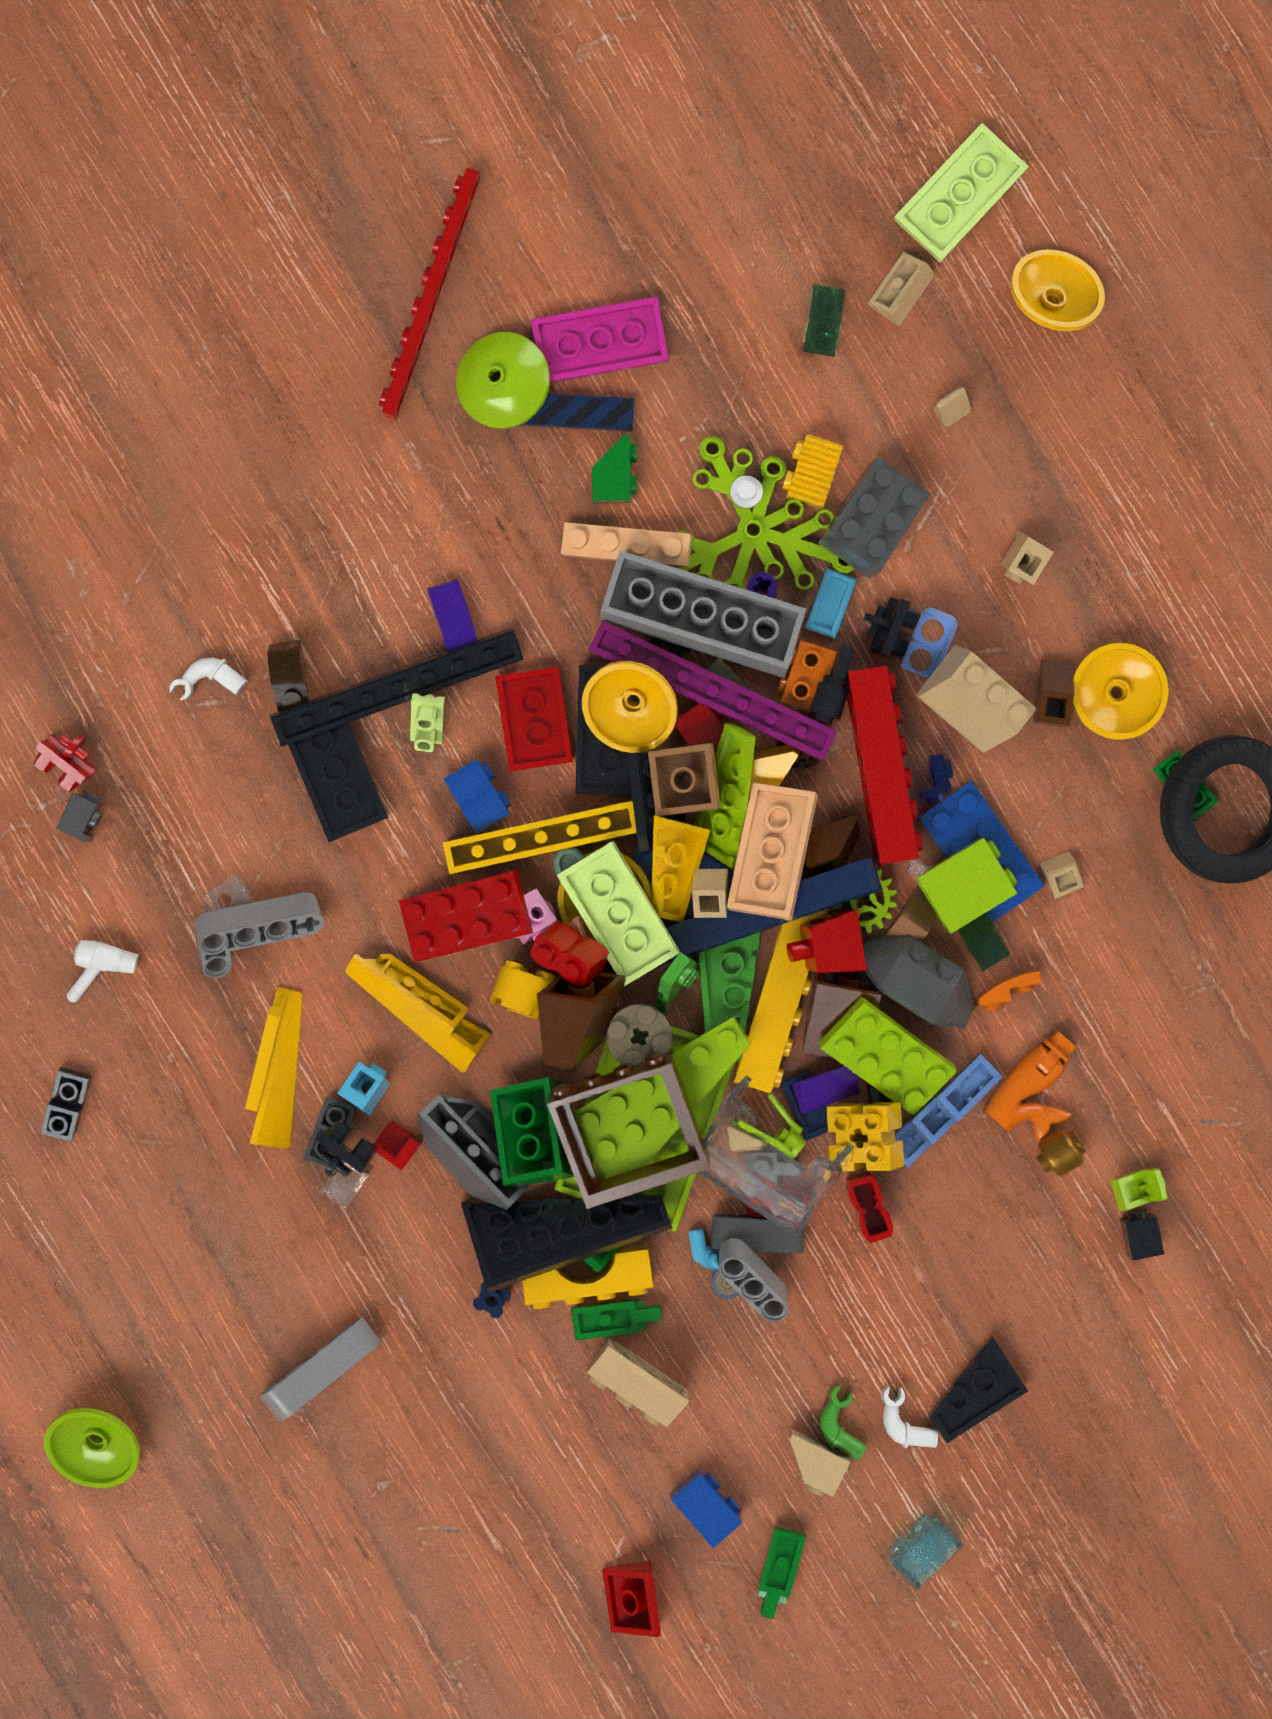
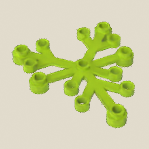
M709 436L701 442L699 448L700 457L705 462L713 464L719 478L712 476L708 470L700 469L693 475L694 486L700 490L710 489L728 495L741 521L736 532L713 544L692 537L691 551L695 553L690 555L689 568L677 567L678 569L688 571L701 564L700 570L696 574L705 575L712 579L711 575L718 555L742 544L731 578L724 583L746 590L743 580L754 548L765 567L764 573H768L770 565H777L780 573L777 576H773V578L778 580L783 575V565L775 560L767 544L769 542L780 547L795 577V586L802 591H806L813 586L814 577L811 572L806 571L797 552L829 562L835 571L843 574H848L854 570L850 565H841L839 557L823 546L802 540V538L820 529L826 530L828 525H821L818 517L821 514H827L831 522L834 515L829 510H820L814 518L785 533L771 529L789 519L796 520L800 518L804 511L803 504L799 500L792 499L786 503L784 508L764 517L775 483L780 482L786 473V465L782 459L771 456L762 462L760 475L763 479L761 484L763 495L761 501L754 506L751 513L749 508L737 506L733 502L730 493L733 482L739 477L744 476L746 468L751 465L753 460L751 452L747 449H739L735 452L733 457L734 467L731 473L723 457L725 453L723 441L718 437ZM708 444H716L719 449L718 452L713 455L709 454L706 450ZM744 453L749 457V462L744 465L739 464L737 456ZM769 464H777L779 472L775 475L770 474L767 470ZM699 474H705L709 481L705 485H700L697 483L696 477ZM791 504L798 505L800 508L799 514L791 515L788 512V506ZM751 524L759 527V533L755 536L747 532V527ZM680 530V531H677V532H676V533H686V534H690L689 532H687V531H685V530ZM807 575L810 578V584L808 586H801L798 582L799 576Z

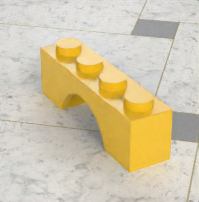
M648 1245L618 1249L609 1268L601 1275L592 1279H576L568 1276L558 1268L524 1280L522 1284L525 1305L533 1304V1309H543L551 1307L553 1301L565 1300L566 1305L582 1303L584 1302V1297L596 1296L597 1300H608L616 1298L615 1293L628 1291L629 1296L647 1294V1289L653 1288Z

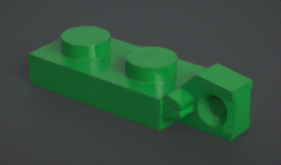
M643 1299L571 1307L575 1340L639 1333V1330L647 1329L646 1322L662 1320L661 1305L644 1306Z
M774 1525L758 1584L757 1597L763 1598L760 1610L761 1616L774 1620L778 1603L785 1604L787 1598H790L806 1534Z

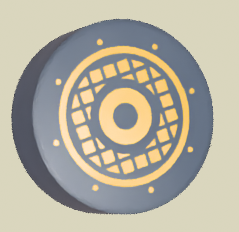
M719 1269L713 1273L711 1285L717 1296L723 1299H732L739 1295L721 1276Z

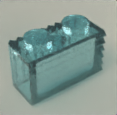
M935 1512L929 1516L926 1514L920 1516L912 1525L914 1531L906 1539L903 1536L899 1537L889 1547L891 1553L888 1555L890 1563L916 1590L963 1546L959 1537Z

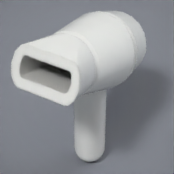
M81 940L75 948L74 961L77 966L86 969L67 993L68 1001L72 1003L77 1002L100 971H119L134 974L139 954L100 941Z

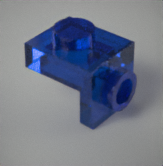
M943 754L927 757L934 789L916 793L917 799L925 797L926 804L944 800V793L951 791L949 778H953V770L950 760H944Z

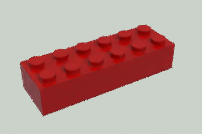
M887 665L847 672L844 679L848 682L846 689L849 691L847 702L875 865H883L919 859L918 852L923 851V844L920 832L914 831L913 820L918 819L915 800L909 801L907 788L912 787L910 769H904L902 756L907 755V748L904 736H898L897 725L902 720L899 704L893 705L891 693L896 691L894 673L888 672Z

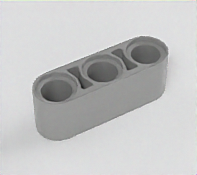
M736 1238L723 1241L719 1247V1272L721 1276L762 1318L770 1322L783 1320L788 1314V1291L784 1282L745 1242Z

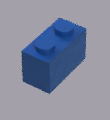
M698 1468L670 1493V1497L677 1508L714 1548L742 1524V1518L739 1514L742 1509L731 1496L725 1498L718 1490L721 1487L720 1483L709 1471L704 1474Z

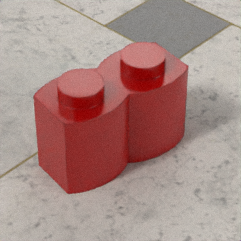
M560 921L553 922L535 937L530 956L542 967L557 971L568 982L583 987L603 971L609 954L602 944L594 939L582 937L572 926Z
M868 1171L846 1178V1193L856 1209L857 1224L865 1239L871 1244L891 1237L893 1234L892 1220L882 1205L881 1189L875 1178Z

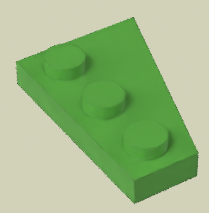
M679 952L660 980L658 988L660 993L656 997L657 1003L654 1007L666 1015L685 987L690 989L700 976V973L697 971L700 965L690 957Z

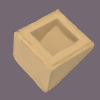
M959 387L934 405L933 411L945 428L971 412V406L963 387Z
M1064 852L1040 863L1042 872L1055 900L1084 887L1077 863L1070 852Z
M728 1126L729 1145L732 1152L766 1149L767 1142L737 1128Z

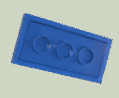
M969 781L918 817L945 858H948L979 838H984L986 842L993 841L1001 855L997 859L1003 870L1006 868L1010 869L1018 884L1014 886L1017 892L1016 895L985 913L991 923L1045 886L972 781Z

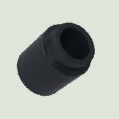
M829 675L823 676L822 682L817 684L809 712L815 714L813 720L832 725L833 720L840 721L849 691L846 690L848 686L847 681Z

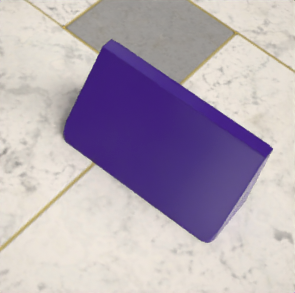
M844 1065L791 1083L802 1114L860 1093L858 1075Z

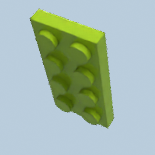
M863 997L818 1042L823 1051L892 1101L901 1102V1107L913 1116L957 1072L953 1063Z

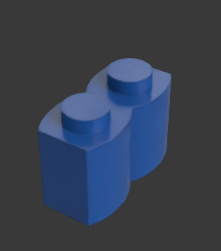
M478 759L444 778L445 783L476 834L510 815L507 808L512 806L503 789L497 792L492 785L491 780L496 777L487 762L480 764Z

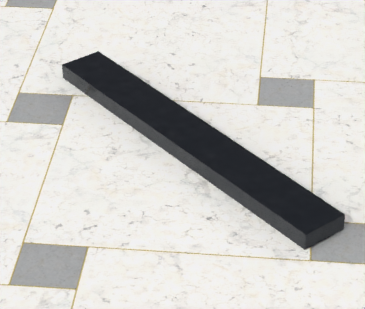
M509 628L278 711L269 716L279 744L283 747L410 701L412 693L424 696L524 659L513 628Z

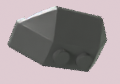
M911 935L867 937L863 944L867 968L865 973L880 992L932 1025L957 1026V1028L962 1029L967 1026L976 1003L963 968Z
M439 1094L417 1115L427 1149L472 1196L507 1210L529 1188L528 1184L503 1185L494 1118L478 1101L447 1097V1095Z

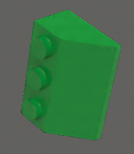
M546 1077L490 1090L504 1186L547 1183L574 1177L547 1106L548 1093H551L552 1089L556 1086L564 1084L563 1081Z

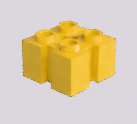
M864 1102L838 1103L827 1106L828 1133L836 1132V1143L829 1145L830 1171H856L865 1167L867 1171H892L904 1166L903 1140H895V1130L902 1128L901 1102H875L865 1105ZM863 1135H867L868 1141L864 1139Z

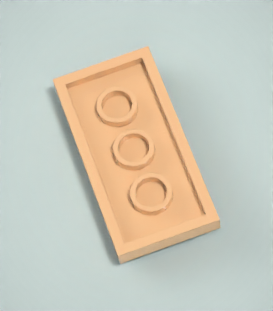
M753 782L726 907L728 910L792 921L818 798L816 792Z

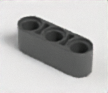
M714 1214L712 1216L711 1248L719 1249L723 1241L736 1238L745 1242L752 1251L803 1253L806 1220Z

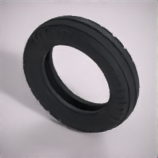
M1238 735L1212 738L1198 744L1184 754L1169 773L1160 800L1161 827L1172 853L1183 866L1194 874L1213 882L1235 884L1257 879L1272 871V747L1251 737ZM1240 764L1254 771L1264 782L1270 797V818L1264 833L1254 845L1236 854L1223 855L1209 848L1197 833L1193 820V803L1198 788L1208 775L1223 766Z

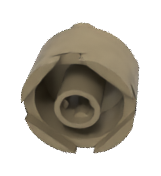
M632 1003L622 1007L612 1017L607 1030V1043L611 1054L620 1064L632 1063L633 1066L645 1062V1058L652 1054H668L672 1043V1031L666 1016L659 1009L645 1003ZM635 1028H639L641 1032L645 1030L648 1032V1035L645 1036L644 1044H640L638 1041H631L630 1038L634 1036L633 1030Z

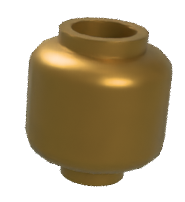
M1058 1129L1039 1142L1038 1148L1041 1154L1036 1158L1046 1173L1052 1170L1055 1175L1062 1177L1083 1164V1154L1086 1153V1150L1073 1130L1068 1133L1065 1129Z

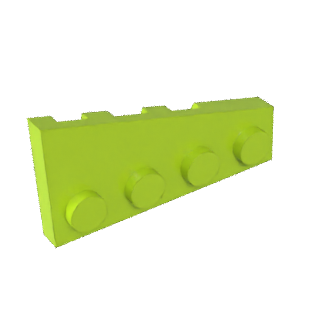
M725 723L715 754L721 809L698 812L694 825L710 830L704 851L731 869H735L748 808L756 736L734 723Z

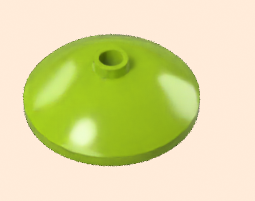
M511 332L492 333L476 341L462 357L456 375L457 394L464 410L477 422L495 429L514 428L530 420L543 406L550 387V371L542 351L526 337ZM500 371V379L493 382V374Z
M77 1408L65 1411L50 1423L44 1437L45 1452L53 1467L67 1479L86 1487L110 1488L120 1485L134 1474L139 1464L140 1447L132 1430L123 1421L102 1410Z

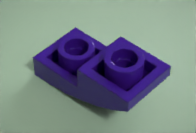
M455 579L427 588L446 651L476 641L477 636L459 581Z

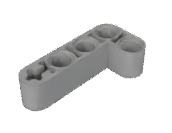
M308 892L202 913L194 921V932L203 972L210 978L223 977L231 970L230 951L315 934L324 926V919L316 896Z
M362 1316L285 1377H281L259 1394V1397L277 1421H283L374 1350L382 1341Z

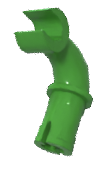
M835 1384L829 1389V1401L820 1416L819 1428L829 1449L836 1448L858 1461L864 1454L867 1445L845 1432L844 1427L838 1424L840 1409L851 1403L852 1392L848 1390L845 1397L838 1400L836 1394L841 1385Z

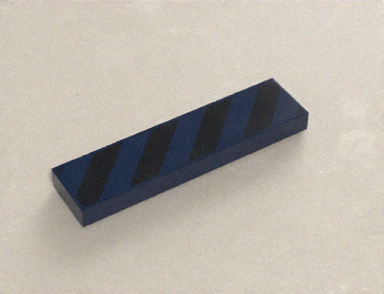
M548 394L543 406L536 415L520 426L632 432L634 398Z

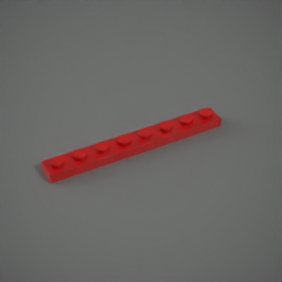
M466 168L464 176L458 175L453 194L457 196L453 207L448 205L442 221V224L446 225L443 237L437 236L434 242L432 254L436 255L432 267L427 266L424 271L421 285H424L425 288L422 297L416 296L412 305L410 315L415 317L411 328L405 327L400 345L404 346L401 357L394 358L389 373L393 377L389 389L384 388L380 397L379 406L383 407L381 412L385 417L393 420L397 419L480 181L479 172L470 168Z

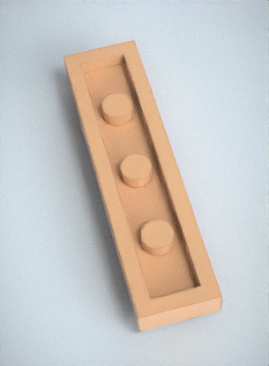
M564 522L561 555L617 561L619 551H624L665 565L689 568L692 535Z

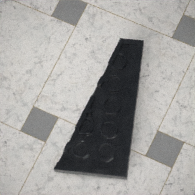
M661 1195L626 1196L589 1209L586 1208L584 1200L573 1201L572 1198L522 1200L519 1203H513L507 1210L491 1203L472 1204V1202H460L484 1283L489 1293L672 1229Z

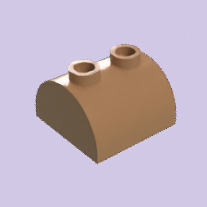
M713 743L648 752L656 816L721 809Z

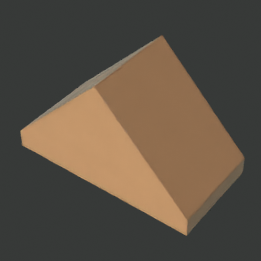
M915 888L884 936L911 935L922 942L937 918L935 911L922 891Z

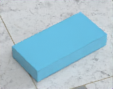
M827 568L804 629L834 640L857 579Z

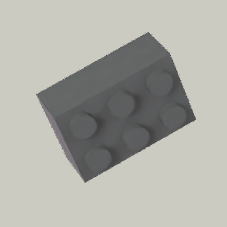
M877 457L867 465L817 543L871 579L881 572L931 493L880 457Z

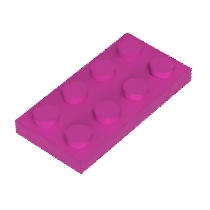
M658 297L531 319L535 345L542 351L548 363L550 383L669 362Z

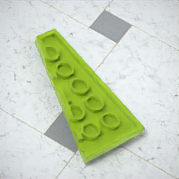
M735 1016L730 1017L672 1052L693 1111L751 1044ZM660 1074L608 1090L573 1111L582 1138L606 1178L648 1165L680 1127L664 1080Z

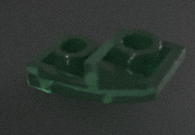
M812 284L806 313L808 320L801 348L803 352L830 357L835 356L845 290L843 288Z

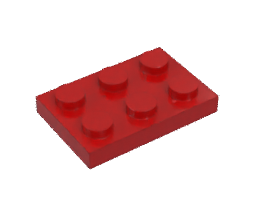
M559 667L495 676L509 772L573 763Z

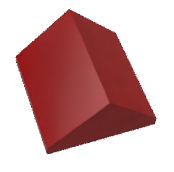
M645 1561L603 1568L611 1632L649 1637L661 1636L652 1562Z

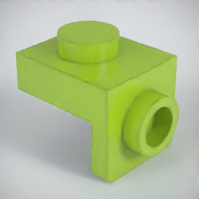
M1158 1168L1140 1169L1111 1180L1119 1211H1127L1149 1202L1163 1201L1168 1198L1165 1190V1180Z

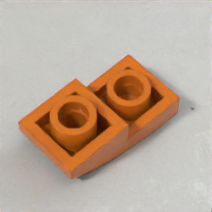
M1026 971L1000 980L982 991L975 998L976 1005H984L985 1011L1004 1008L1003 1002L1011 1001L1010 988H1014L1015 993L1034 991L1033 985L1041 984L1040 971Z

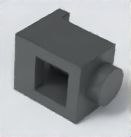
M84 791L82 795L73 793L56 828L84 842H91L93 836L88 833L90 829L94 831L102 818V813L99 812L102 806L100 804L102 798L87 791Z

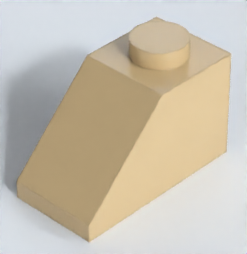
M790 1428L788 1432L789 1440L804 1483L808 1484L806 1489L820 1497H824L825 1493L834 1497L850 1464L849 1457L833 1448L829 1449L827 1445Z

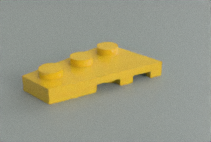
M654 815L652 906L660 918L683 922L692 894L695 869L700 867L710 830L701 826Z

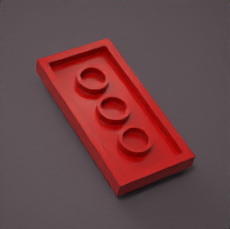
M517 870L399 900L414 963L533 933Z

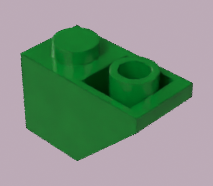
M623 435L592 467V504L631 503V495H637V476H631L630 463H637V445L630 444V435Z

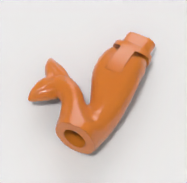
M1056 1031L1048 1041L1044 1039L1042 1044L1034 1048L1011 1070L988 1101L983 1111L1008 1132L1026 1120L1033 1121L1036 1142L1039 1143L1048 1136L1051 1124L1065 1122L1072 1116V1113L1035 1102L1020 1101L1052 1086L1062 1075L1065 1068L1063 1063H1069L1068 1056L1075 1050L1076 1046L1059 1031Z

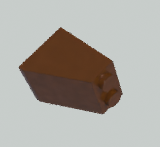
M865 971L815 972L803 1036V1052L817 1058L831 1057L820 1048L818 1042L861 997L879 1009L882 992L875 987Z
M600 972L583 987L574 985L559 975L537 993L544 1065L555 1066L560 1070H571L603 1043L626 982L625 976Z

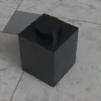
M1146 1209L1128 1212L1127 1218L1120 1219L1127 1257L1134 1261L1164 1255L1157 1216L1147 1213Z

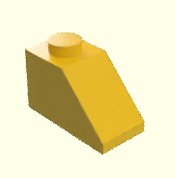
M784 745L754 752L749 797L753 782L780 786L798 757L800 750Z

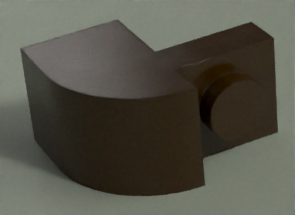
M301 640L269 645L267 653L268 668L277 710L281 711L309 701L305 679L306 666Z

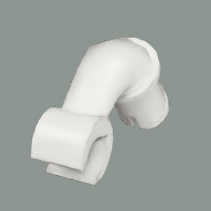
M214 657L201 658L193 662L180 679H176L171 683L169 693H174L179 685H185V694L181 697L180 701L189 699L194 693L193 685L199 679L209 677L211 681L215 679L232 693L238 695L248 680L226 664L227 660L224 658L222 660Z
M886 1385L881 1391V1399L885 1403L883 1424L887 1434L895 1442L901 1444L903 1448H907L908 1445L936 1448L938 1430L910 1426L909 1422H902L899 1416V1406L905 1400V1393L901 1387H898L897 1397L890 1400L888 1396L889 1386Z

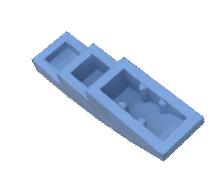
M979 1054L954 1076L915 1116H912L895 1133V1140H903L904 1168H908L930 1145H934L955 1122L960 1121L1002 1079L1000 1073L982 1054Z

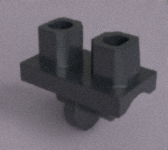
M889 598L886 607L878 605L875 615L865 613L863 620L871 624L867 635L874 638L869 649L870 652L883 656H905L909 645L908 641L897 637L900 628L903 626L908 629H914L920 618V614L909 607L911 602L904 599Z
M337 1120L327 1132L320 1131L315 1138L336 1155L333 1157L326 1151L320 1159L328 1164L325 1174L332 1178L338 1172L347 1178L352 1170L344 1165L345 1162L359 1173L365 1172L369 1174L374 1167L370 1162L378 1148L365 1138H361L353 1150L350 1149L345 1143L354 1130L340 1120Z

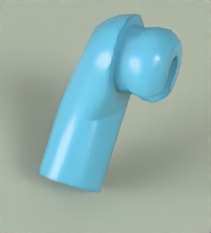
M704 1229L688 1231L693 1260L709 1270H718L719 1251L706 1245Z

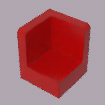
M392 1120L373 1145L378 1148L376 1153L402 1171L423 1141Z

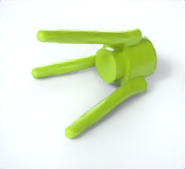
M769 1094L768 1098L790 1126L786 1129L782 1126L771 1137L738 1118L734 1119V1124L774 1146L789 1159L795 1158L805 1145L806 1139L800 1135L804 1128L792 1119L773 1094Z

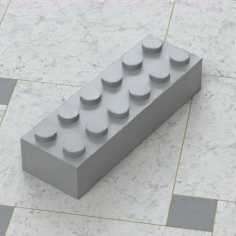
M619 551L602 604L599 620L784 678L792 658L806 608Z

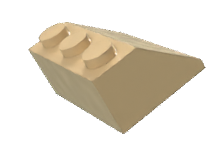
M956 644L916 694L921 701L983 753L1017 735L1037 710L1035 706L972 651Z
M607 1337L587 1367V1374L590 1375L588 1380L602 1390L608 1387L617 1393L615 1398L628 1408L634 1405L642 1410V1417L654 1426H658L661 1423L668 1427L689 1402L688 1390L611 1337Z

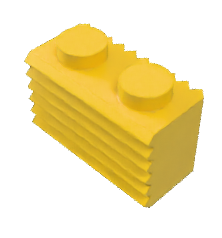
M806 434L804 441L797 440L792 458L798 461L794 472L788 470L782 489L788 490L786 499H796L802 504L822 510L844 445Z

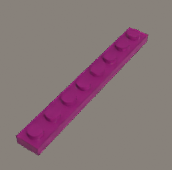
M604 621L601 622L590 645L589 652L611 662L633 661L653 668L668 681L674 692L821 761H824L837 733L832 728Z

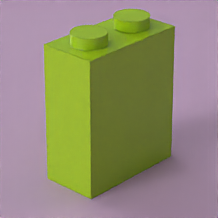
M979 838L915 877L916 882L947 933L955 932L1017 894L1014 886L1018 883L1010 869L1006 868L1003 870L997 859L1001 855L992 840L986 842L984 838Z

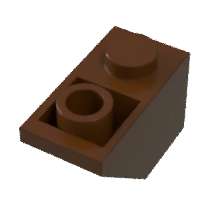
M1041 660L1035 702L1037 710L1034 712L1033 717L1034 724L1057 727L1070 726L1074 700L1073 663Z
M855 814L849 817L836 818L830 824L819 828H811L804 860V867L809 878L845 866L860 836Z

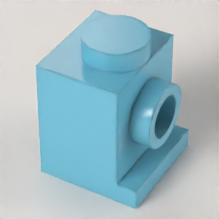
M359 1061L337 1094L371 1117L374 1113L373 1109L391 1083L385 1079L387 1072L379 1066L371 1063L367 1067ZM368 1084H373L368 1092L365 1093V1087Z

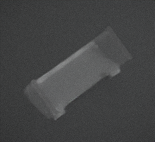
M746 1075L722 1100L707 1131L704 1143L710 1156V1169L700 1173L783 1230L790 1233H798L806 1226L836 1183L854 1146L849 1143L833 1162L824 1157H816L810 1161L806 1168L769 1143H767L766 1149L732 1152L729 1145L728 1126L752 1135L737 1125L738 1121H743L755 1128L758 1125L756 1113L752 1108L741 1102L752 1078Z

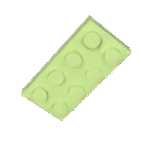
M981 123L896 214L893 220L941 263L1025 173L1029 166Z
M614 841L557 875L595 940L608 950L607 959L615 973L625 976L626 982L624 986L679 954L680 950Z

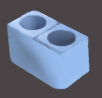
M927 608L923 611L925 613L921 614L912 636L915 641H910L900 666L905 670L928 679L945 658L957 629V621L953 616L934 608ZM930 619L938 620L944 627L942 638L936 642L927 641L921 632L923 624ZM917 649L928 651L932 657L931 666L925 671H916L910 665V655Z

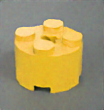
M507 960L505 966H500L489 1003L498 1006L499 1001H501L500 1005L506 1007L508 1011L537 1020L539 1016L537 993L551 983L556 976L537 970L536 975L528 973L529 969L525 968L524 965Z

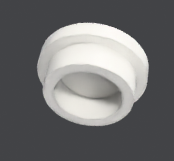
M742 476L733 482L730 493L733 502L737 506L752 508L761 501L763 489L761 483L756 478Z

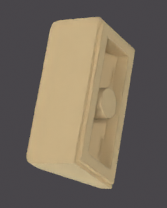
M903 251L867 304L885 318L900 326L933 279L935 273L928 263Z

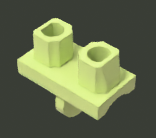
M412 693L410 741H414L415 750L433 752L435 744H442L445 697L439 696L434 698L431 694L422 697L419 694Z

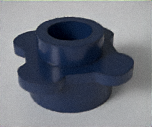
M483 1282L479 1297L473 1301L474 1308L476 1310H485L490 1313L491 1317L499 1318L503 1314L502 1307L504 1303L511 1297L510 1291L507 1288H503L489 1293ZM493 1296L495 1301L490 1302L489 1297Z

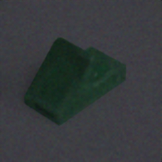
M985 913L956 930L981 971H985L1010 955L996 933V927Z

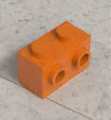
M800 640L798 647L794 648L788 677H781L776 691V694L781 696L779 703L811 713L809 709L817 684L822 682L824 675L830 676L838 652Z

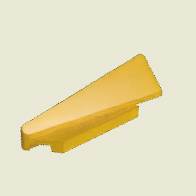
M355 954L345 970L348 976L460 1072L464 1073L491 1035L488 1031L463 1019L469 1010L468 1007L392 954H380L376 959H363L359 954Z
M277 987L273 1005L270 1006L245 1106L247 1110L258 1112L250 1144L284 1149L289 1148L291 1145L303 997L302 993Z

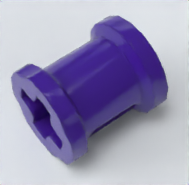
M760 572L750 578L748 581L749 591L763 595L761 591H757V588L762 587L764 591H768L765 596L776 599L777 585L772 575Z

